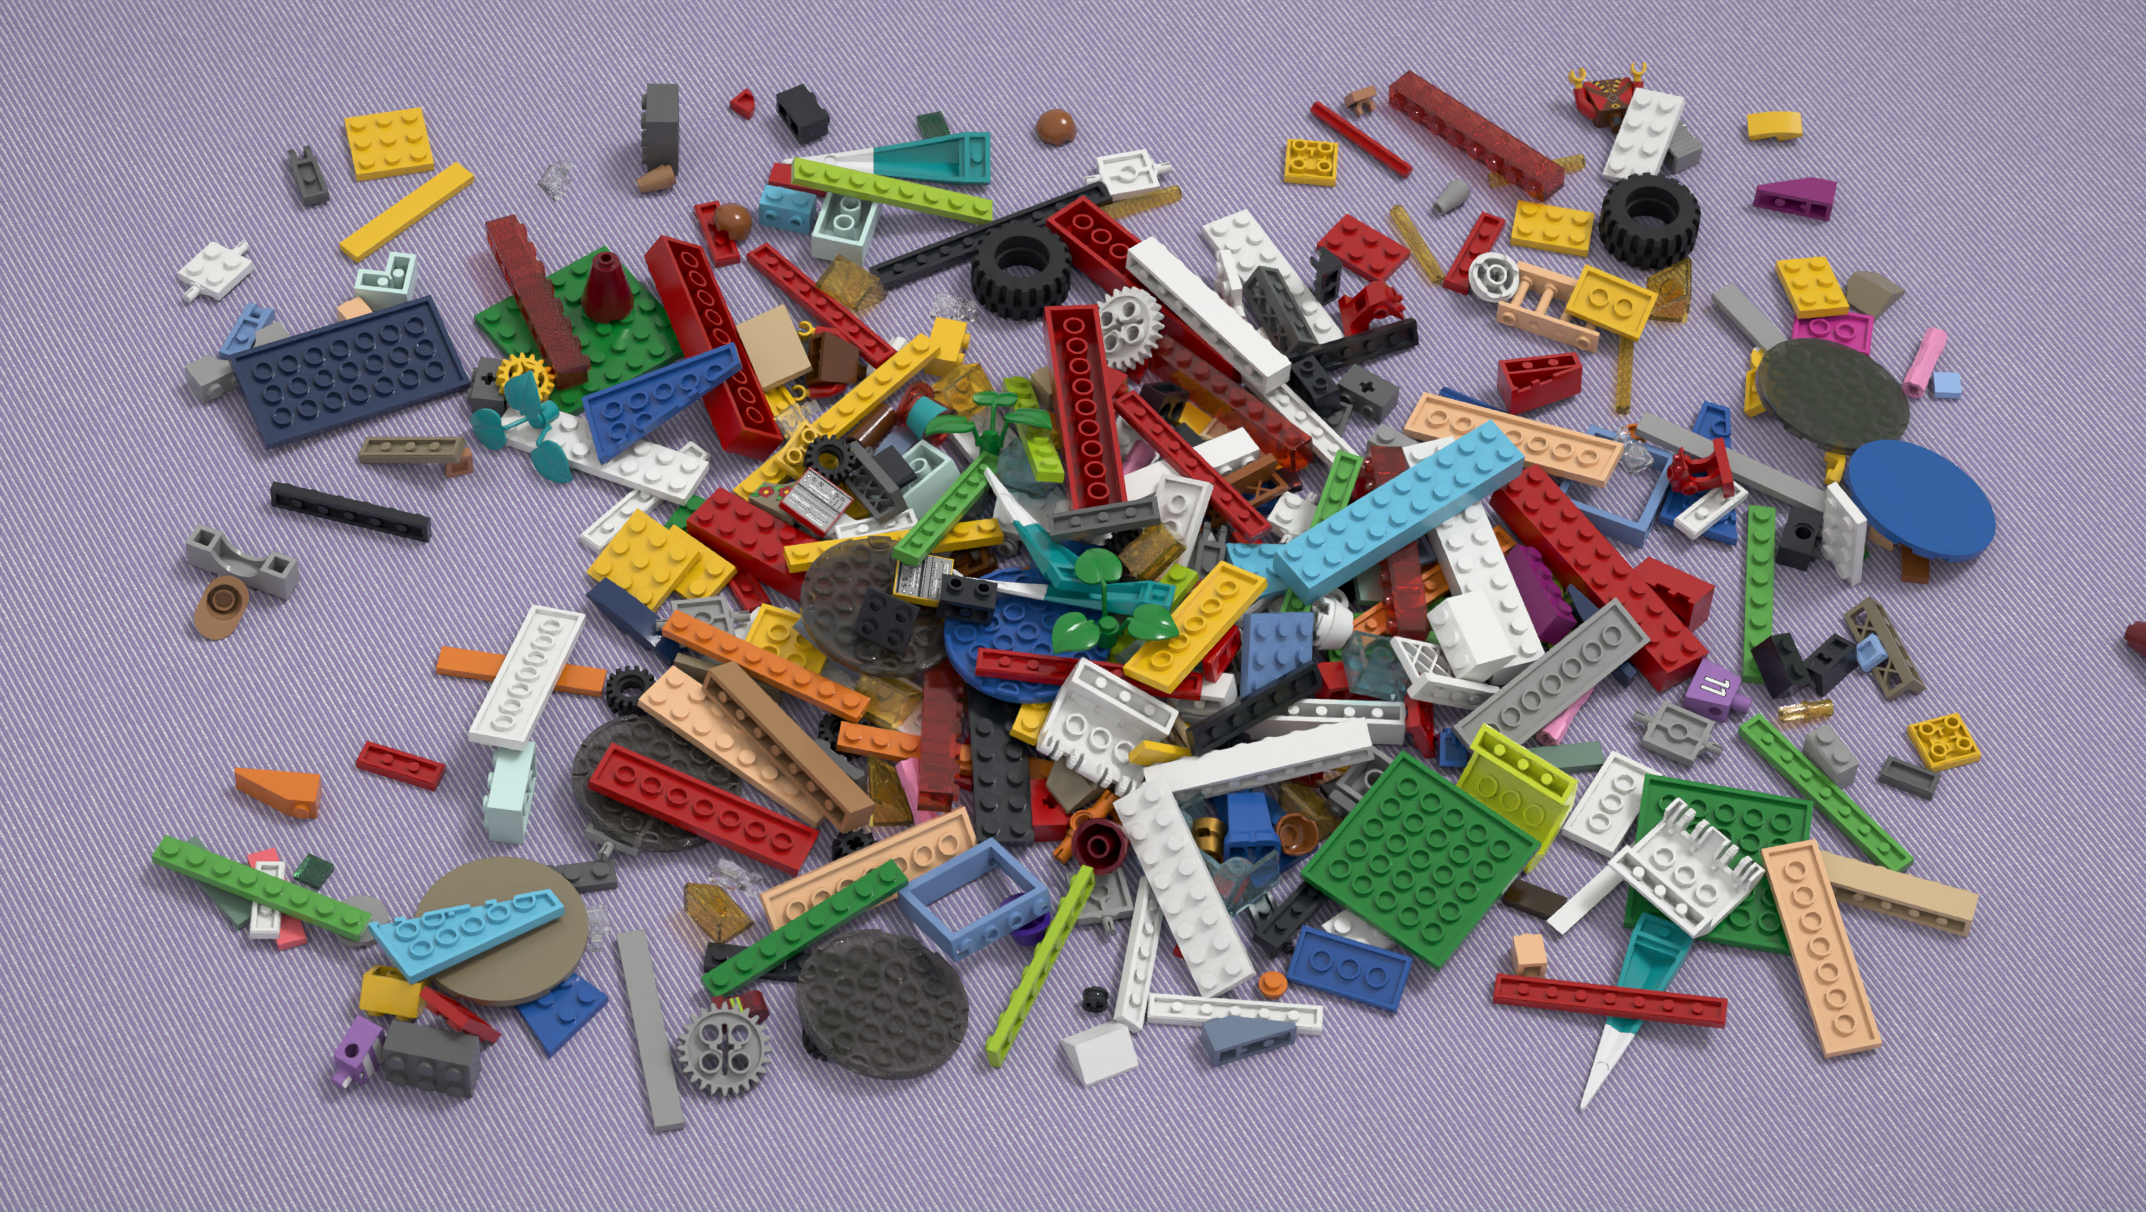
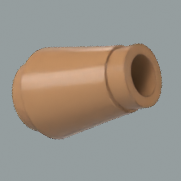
M661 164L636 179L641 194L670 189L672 185L677 184L670 164L665 166Z

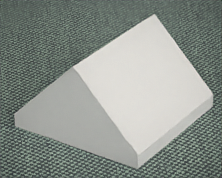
M1115 1020L1061 1039L1060 1043L1085 1088L1139 1068L1128 1026Z

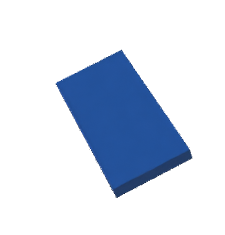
M1302 925L1286 979L1294 984L1397 1014L1413 963V957Z

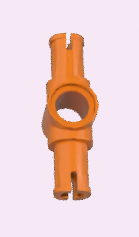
M1105 790L1091 808L1088 807L1086 810H1080L1073 814L1070 820L1071 828L1066 832L1067 836L1051 855L1058 862L1066 865L1073 856L1071 852V839L1075 830L1089 819L1105 818L1114 808L1113 802L1119 800L1117 796L1113 793L1111 794L1109 790Z

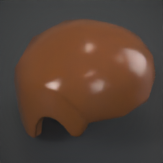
M1063 109L1046 111L1036 123L1038 137L1045 143L1061 146L1066 140L1073 142L1077 134L1072 116Z
M729 202L715 209L713 220L716 222L719 232L726 230L729 234V239L734 241H743L749 238L752 227V215L746 207Z
M1300 813L1284 815L1274 824V831L1279 836L1281 842V852L1285 855L1296 857L1308 854L1318 844L1319 831L1315 821L1303 817Z

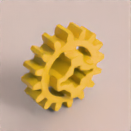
M520 353L519 358L511 354L509 360L503 359L501 366L498 367L495 385L501 386L499 393L504 394V386L509 379L532 371L541 403L542 400H548L549 395L552 393L555 385L553 384L555 376L550 374V366H542L544 363L543 359L537 362L534 360L533 354L529 358H525L524 353Z

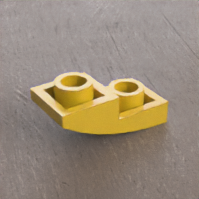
M1772 111L1747 115L1748 134L1751 141L1774 136L1777 137L1778 141L1803 137L1800 112Z
M1838 438L1834 447H1828L1823 460L1827 462L1825 470L1827 475L1824 480V484L1827 485L1837 482L1840 486L1843 477L1846 452L1843 440Z

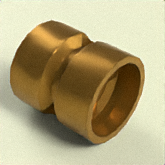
M1202 817L1194 820L1190 825L1193 839L1208 871L1217 870L1224 864L1223 851L1224 838L1227 833L1226 825L1212 817Z

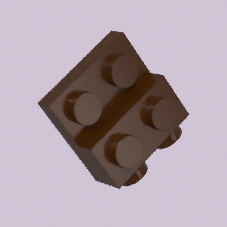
M994 545L930 554L932 556L954 559L953 569L957 570L963 577L978 579L999 569L994 553L990 554L989 549L994 548Z

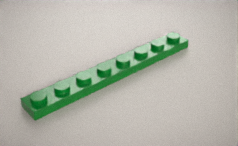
M890 859L701 976V984L712 998L722 995L723 999H726L908 885V878L896 863Z

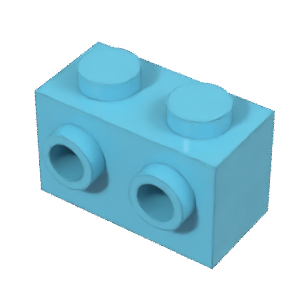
M765 185L759 202V224L810 235L816 218V195Z

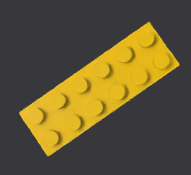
M1221 560L1171 614L1179 630V636L1162 641H1146L1123 666L1124 675L1171 694L1268 587L1267 579Z

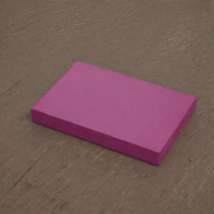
M1794 312L1791 344L1798 350L1868 361L1874 316L1848 312V315L1798 319Z

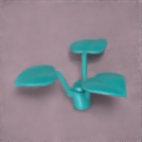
M532 371L512 377L504 386V394L508 404L513 409L520 410V415H525V417L502 426L500 415L492 409H479L471 415L470 425L474 434L490 450L502 449L507 442L504 431L527 421L533 428L543 429L536 441L538 448L531 451V459L535 469L544 478L553 482L567 483L574 480L563 449L554 441H543L547 432L552 429L550 424L559 418L560 412L557 405L550 400L540 403L539 392Z

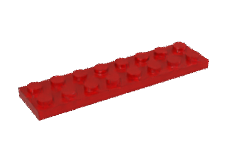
M615 743L610 744L588 782L587 788L794 877L798 876L820 831Z

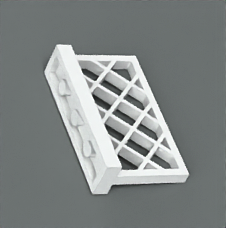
M1396 636L1389 641L1412 682V685L1407 689L1411 699L1474 711L1500 690L1498 686L1488 685L1486 681L1477 683L1457 679L1441 645Z

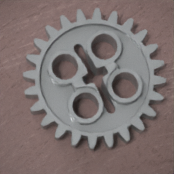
M726 1001L723 1002L720 1010L717 1009L714 1003H711L709 1013L701 1007L699 1009L700 1018L691 1014L689 1019L693 1025L684 1023L682 1029L687 1035L679 1034L677 1039L684 1043V1045L677 1046L676 1052L684 1054V1056L678 1059V1064L687 1065L682 1074L687 1075L691 1073L693 1076L689 1084L692 1085L699 1081L701 1083L699 1087L700 1092L709 1087L711 1097H713L716 1090L721 1091L722 1098L726 1097L728 1090H731L732 1094L737 1097L739 1087L746 1093L749 1092L750 1086L748 1082L750 1081L757 1086L759 1079L756 1074L765 1076L767 1072L761 1065H770L771 1059L764 1056L770 1054L773 1050L772 1047L764 1045L771 1040L770 1035L762 1036L767 1027L766 1024L757 1026L756 1023L759 1016L756 1015L750 1019L748 1017L749 1008H746L742 1013L738 1012V1003L734 1005L732 1010L728 1009ZM723 1024L727 1026L726 1048L729 1050L726 1057L727 1075H722L723 1052L718 1050L723 1041ZM712 1029L716 1032L717 1039L714 1041L705 1040L702 1036V1031ZM736 1029L745 1032L747 1039L742 1042L733 1039L731 1032ZM705 1058L714 1059L717 1063V1068L715 1070L705 1069L702 1065V1060ZM740 1058L745 1061L747 1068L742 1071L733 1068L731 1061Z

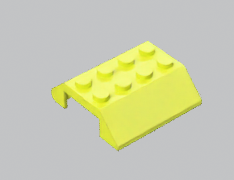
M1483 723L1470 746L1474 753L1456 786L1541 842L1539 851L1522 870L1529 874L1547 854L1571 811L1579 781Z

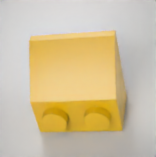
M375 964L363 975L359 1009L367 1010V1014L371 1016H384L386 1013L396 1015L398 1020L413 1021V1018H417L422 1014L426 1002L418 995L425 986L430 988L432 978L429 976L410 985L397 967Z

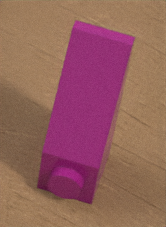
M1808 177L1757 185L1753 206L1829 221L1837 182Z

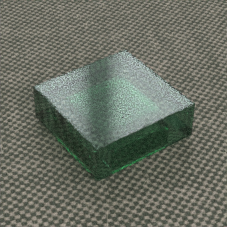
M309 853L293 873L294 879L319 891L334 871V864Z

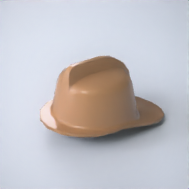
M229 575L220 576L211 581L205 589L194 614L195 626L200 634L212 640L224 639L232 634L249 601V592L244 582L237 577Z

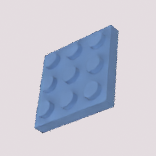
M1314 612L1244 613L1240 698L1247 696L1300 665L1312 661Z

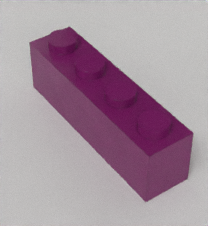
M1517 543L1505 557V560L1539 640L1556 645L1563 640L1577 622L1571 613V607L1561 595V589L1554 583L1551 571L1544 565L1541 553L1534 547L1530 546L1528 548Z

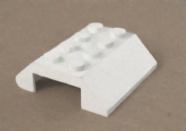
M1081 657L1054 700L1038 735L1037 751L1046 756L1051 753V758L1055 761L1064 755L1067 757L1066 767L1071 770L1075 767V772L1095 783H1098L1100 780L1099 785L1103 788H1107L1112 782L1115 784V794L1119 797H1122L1123 794L1126 796L1146 784V782L1142 783L1145 776L1143 768L1149 767L1130 763L1128 754L1143 740L1160 743L1161 740L1166 738L1173 727L1179 711Z
M1677 798L1665 809L1663 820L1633 848L1626 845L1607 865L1694 939L1710 933L1746 899L1765 873V870L1756 862L1750 866L1753 859L1745 856L1738 863L1734 871H1732L1728 865L1737 855L1739 848L1735 844L1729 847L1731 841L1715 827L1711 826L1707 829L1710 823L1705 819L1697 824L1691 834L1686 832L1685 829L1694 819L1696 811L1692 808L1687 810L1688 805L1682 799Z

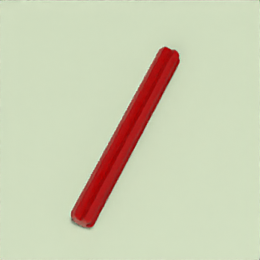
M1319 101L1314 102L1313 106H1311L1310 112L1403 178L1409 177L1412 173L1413 167Z

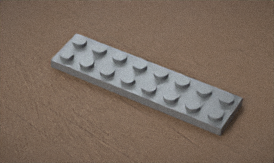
M1615 597L1452 727L1451 730L1471 755H1473L1474 750L1470 746L1483 723L1521 745L1651 640Z

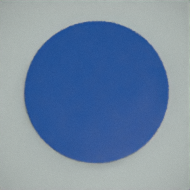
M1877 440L1862 445L1850 458L1845 471V484L1851 491L1852 502L1865 516L1867 522L1897 545L1900 542L1912 548V553L1928 559L1939 557L1944 558L1946 562H1962L1980 556L1993 540L1996 531V520L1987 497L1963 470L1941 455L1919 445L1904 441Z
M1021 567L1006 568L978 578L1002 582L1053 585L1042 575L1039 568L1038 570H1021ZM997 592L996 605L991 626L945 619L944 625L946 653L957 673L977 690L991 697L1013 703L1040 704L1053 702L1062 686L975 676L978 647L1077 659L1084 657L1087 660L1103 662L1108 661L1111 648H1101L1096 644L1093 648L1085 651L1054 654L1052 649V631L1058 618L1066 613L1079 612L1086 617L1087 621L1092 619L1097 625V622L1102 618V612Z

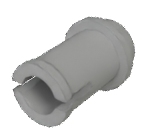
M1004 537L1003 544H999L997 549L1001 555L1010 557L1017 553L1018 546L1022 541Z

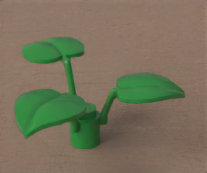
M981 391L973 395L972 401L977 405L991 406L990 430L983 431L979 437L973 421H967L965 416L949 414L940 415L930 420L927 424L925 435L927 437L935 433L953 434L972 431L975 438V446L979 447V455L986 451L1001 457V448H1003V441L1010 423L1036 426L1052 431V423L1049 413L1043 409L1019 408L1015 412H1009L1004 415L1005 423L999 436L998 432L995 431L996 407H1011L1017 403L1018 396L1016 393L1009 391L999 393L996 391Z
M1101 548L1088 549L1077 559L1075 563L1076 577L1087 585L1101 583L1102 618L1096 625L1094 620L1090 619L1087 621L1086 617L1079 612H1070L1062 615L1056 621L1052 631V649L1054 654L1085 651L1093 648L1096 644L1105 649L1113 648L1118 643V636H1123L1127 626L1129 635L1141 641H1162L1179 636V630L1170 613L1162 606L1156 604H1145L1137 607L1133 612V618H1126L1119 627L1116 619L1107 615L1106 582H1116L1121 578L1122 565L1120 560L1110 551Z

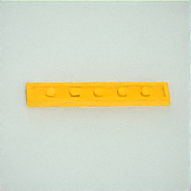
M458 162L453 163L340 242V250L356 263H359L473 183L474 175Z

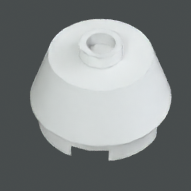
M1489 252L1478 256L1472 262L1469 269L1471 290L1476 297L1487 302L1499 303L1500 300L1506 301L1510 299L1519 286V269L1517 264L1508 255L1504 256L1500 253Z
M1321 596L1319 597L1320 605L1318 607L1313 605L1310 611L1314 612L1312 646L1315 650H1340L1351 637L1353 613L1334 597L1328 599Z

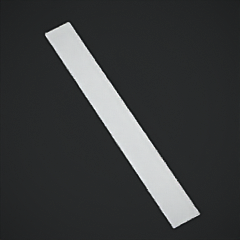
M1635 841L1629 846L1630 848L1634 847ZM1606 866L1553 914L1547 922L1563 935L1614 889L1623 878L1609 866Z

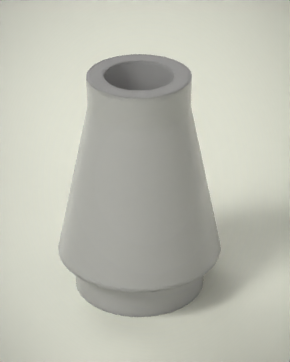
M1461 179L1451 180L1438 199L1433 202L1434 209L1443 215L1452 208L1466 202L1471 194L1470 188Z

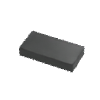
M1888 755L1878 781L1931 801L1941 775Z

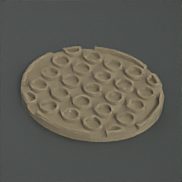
M490 857L475 860L453 869L430 887L417 908L415 918L422 917L424 912L470 904V908L486 905L485 901L496 899L497 903L513 900L515 895L551 889L564 905L565 915L430 977L448 994L458 999L464 998L475 1001L477 1005L503 1007L519 1005L549 994L551 989L562 981L565 982L574 973L587 948L589 934L588 917L581 896L561 874L552 868L528 859Z

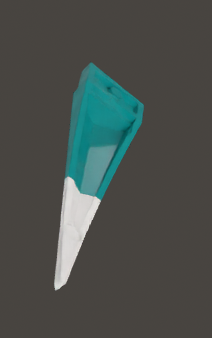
M961 132L875 148L800 157L891 178L959 186L990 185L991 183L990 132ZM794 158L785 159L783 164L791 165Z
M987 467L984 472L986 479L1042 575L1060 591L1069 590L1084 594H1101V583L1087 585L1076 577L1075 563L1079 557L1060 542L1051 543L1050 534L1014 499Z
M986 580L998 583L997 592L1102 612L1101 594H1084L1069 590L1060 591L1053 585ZM1154 581L1106 584L1107 613L1133 617L1134 610L1145 604L1162 606L1170 613L1176 586Z
M1642 912L1632 932L1617 986L1665 992L1685 963V958L1695 938L1693 939L1673 922ZM1608 1016L1580 1105L1581 1113L1585 1111L1645 1020Z

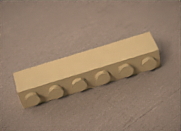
M1820 850L1836 901L1968 937L1979 894L1972 893L1966 889L1943 885L1937 881L1918 878L1908 873L1904 874L1893 871L1883 866L1861 862L1854 858L1832 854L1826 850Z

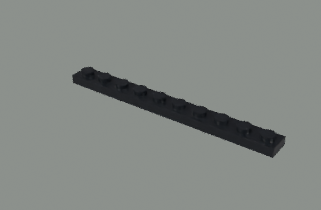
M1097 181L869 267V275L880 291L883 292L972 258V252L978 240L983 235L987 236V232L991 229H999L1002 224L1008 223L1013 225L1015 222L1023 221L1022 224H1030L1032 222L1038 224V227L1043 228L1047 218L1083 195L1100 209L1112 205V197L1101 181Z

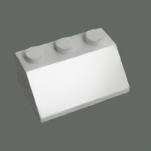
M1485 589L1447 598L1426 614L1457 679L1483 683L1517 657Z

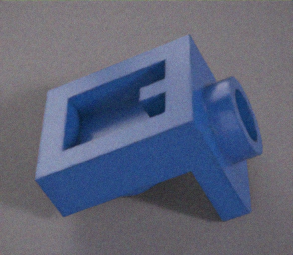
M1443 728L1442 732L1434 735V741L1437 742V767L1466 768L1467 749L1452 732L1451 728Z

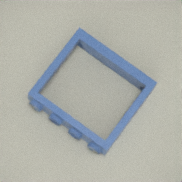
M1591 424L1586 434L1623 443L1624 452L1621 456L1622 458L1661 471L1662 474L1638 523L1576 500H1570L1602 535L1642 549L1671 488V481L1667 479V468L1673 461L1674 453ZM1560 477L1558 485L1566 495H1568L1574 480Z
M993 837L908 882L906 887L897 892L900 910L955 963L1052 910L1048 888ZM996 867H999L1026 892L1021 897L955 933L926 907V905Z

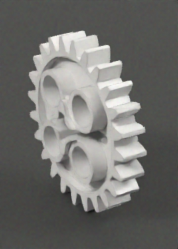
M1124 286L1122 292L1114 289V297L1105 294V303L1100 301L1097 303L1100 308L1099 315L1107 366L1126 372L1127 367L1135 370L1136 362L1143 365V357L1145 355L1150 358L1152 357L1150 349H1158L1155 340L1162 339L1163 336L1158 334V330L1165 328V325L1158 322L1164 318V315L1158 312L1162 307L1155 303L1156 298L1142 289L1139 290L1136 287L1129 289Z

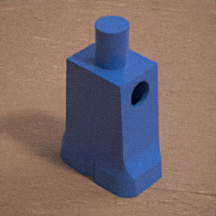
M1252 788L1227 794V835L1224 838L1223 861L1232 866L1242 867L1248 872H1253L1261 866L1272 864L1279 860L1281 842L1272 827L1264 792L1252 793Z

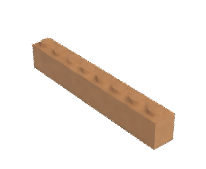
M735 661L708 670L701 690L842 834L868 824L876 803Z

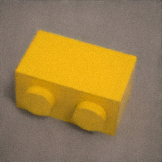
M936 317L930 339L940 346L941 353L924 367V373L955 379L957 370L963 369L965 361L963 350L969 349L971 334H967V322Z

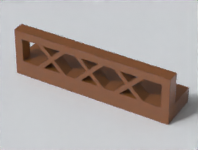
M1271 453L1223 477L1240 495L1244 493L1256 494L1255 499L1247 501L1254 508L1288 491V485L1276 473L1277 459ZM1270 479L1277 486L1272 490L1261 488V484ZM1208 503L1204 516L1212 518L1210 523L1211 531L1228 522ZM1203 526L1200 527L1198 536L1202 534Z

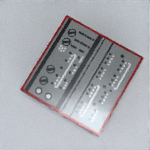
M809 467L780 501L778 507L823 538L849 508L854 498Z

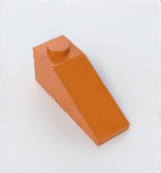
M235 767L236 789L287 816L300 819L318 817L322 795L321 774Z

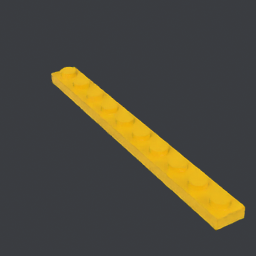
M920 333L811 425L824 435L827 434L829 439L832 434L837 435L836 440H838L941 353L940 346L923 333ZM781 450L732 490L733 494L749 502L748 497L763 482L766 481L772 484H785L792 477L773 464Z

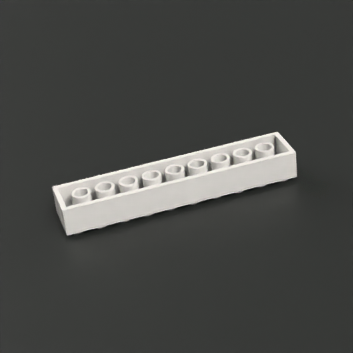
M1449 436L1402 447L1398 465L1401 473L1454 442V437ZM1479 500L1426 534L1437 556L1438 563H1440L1452 596L1485 589L1517 654V657L1487 679L1489 685L1501 686L1509 683L1543 656L1545 652L1483 505Z

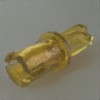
M1830 699L1814 702L1803 700L1800 704L1780 707L1778 709V719L1782 723L1801 720L1810 722L1814 718L1831 717L1834 713L1833 703Z

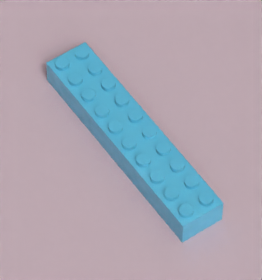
M1490 419L1276 549L1272 569L1307 607L1317 601L1319 597L1330 593L1520 476L1525 456Z

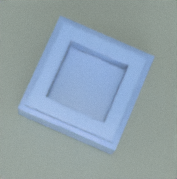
M1933 372L1932 386L1934 398H1961L1962 391L1959 373Z
M1873 633L1857 644V662L1866 673L1888 658L1881 642Z

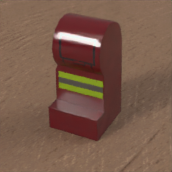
M758 990L723 999L722 995L711 998V1003H714L718 1010L721 1009L724 1001H726L729 1010H732L736 1003L739 1005L738 1012L740 1013L749 1008L748 1017L750 1019L756 1015L759 1016L756 1024L765 1021L770 1014L764 996ZM723 1024L722 1034L727 1033V1026Z

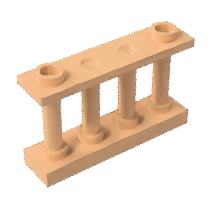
M1518 261V289L1510 303L1500 300L1496 321L1581 350L1596 353L1600 333L1595 331L1596 325L1587 322L1584 328L1570 323L1573 316L1565 313V309L1560 320L1545 315L1552 298L1567 302L1568 304L1578 279ZM1527 290L1542 294L1535 311L1520 307Z

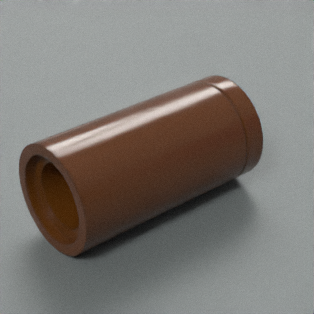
M880 403L845 438V444L857 441L864 449L867 446L874 448L898 423L897 413L889 405Z

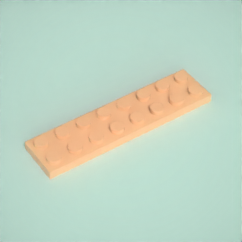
M1427 392L1423 393L1403 428L1404 435L1426 442L1453 436L1456 441L1491 419L1525 456L1524 468L1538 464L1547 474L1600 488H1605L1624 452L1623 443Z
M674 665L638 699L637 706L814 829L827 818L701 690L703 685Z
M960 806L758 895L771 931L774 932L890 859L896 863L908 878V882L978 845L966 808ZM897 892L872 908L898 898Z
M1816 839L1761 849L1760 857L1824 1058L1880 1048L1882 1045L1880 1034Z

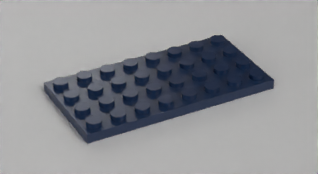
M431 295L228 355V362L266 450L470 388L468 376Z

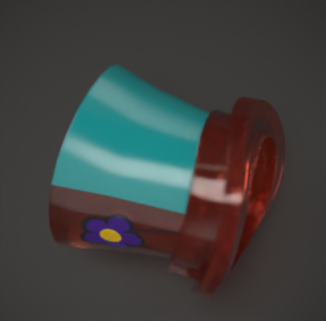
M919 380L912 383L905 391L896 410L893 424L897 427L903 425L909 427L919 442L923 439L936 448L947 439L950 433H935L926 437L927 424L937 416L958 415L956 409L936 400L933 389L926 382Z

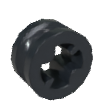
M1097 986L1084 989L1082 996V1007L1084 1010L1091 1013H1100L1108 1008V991Z

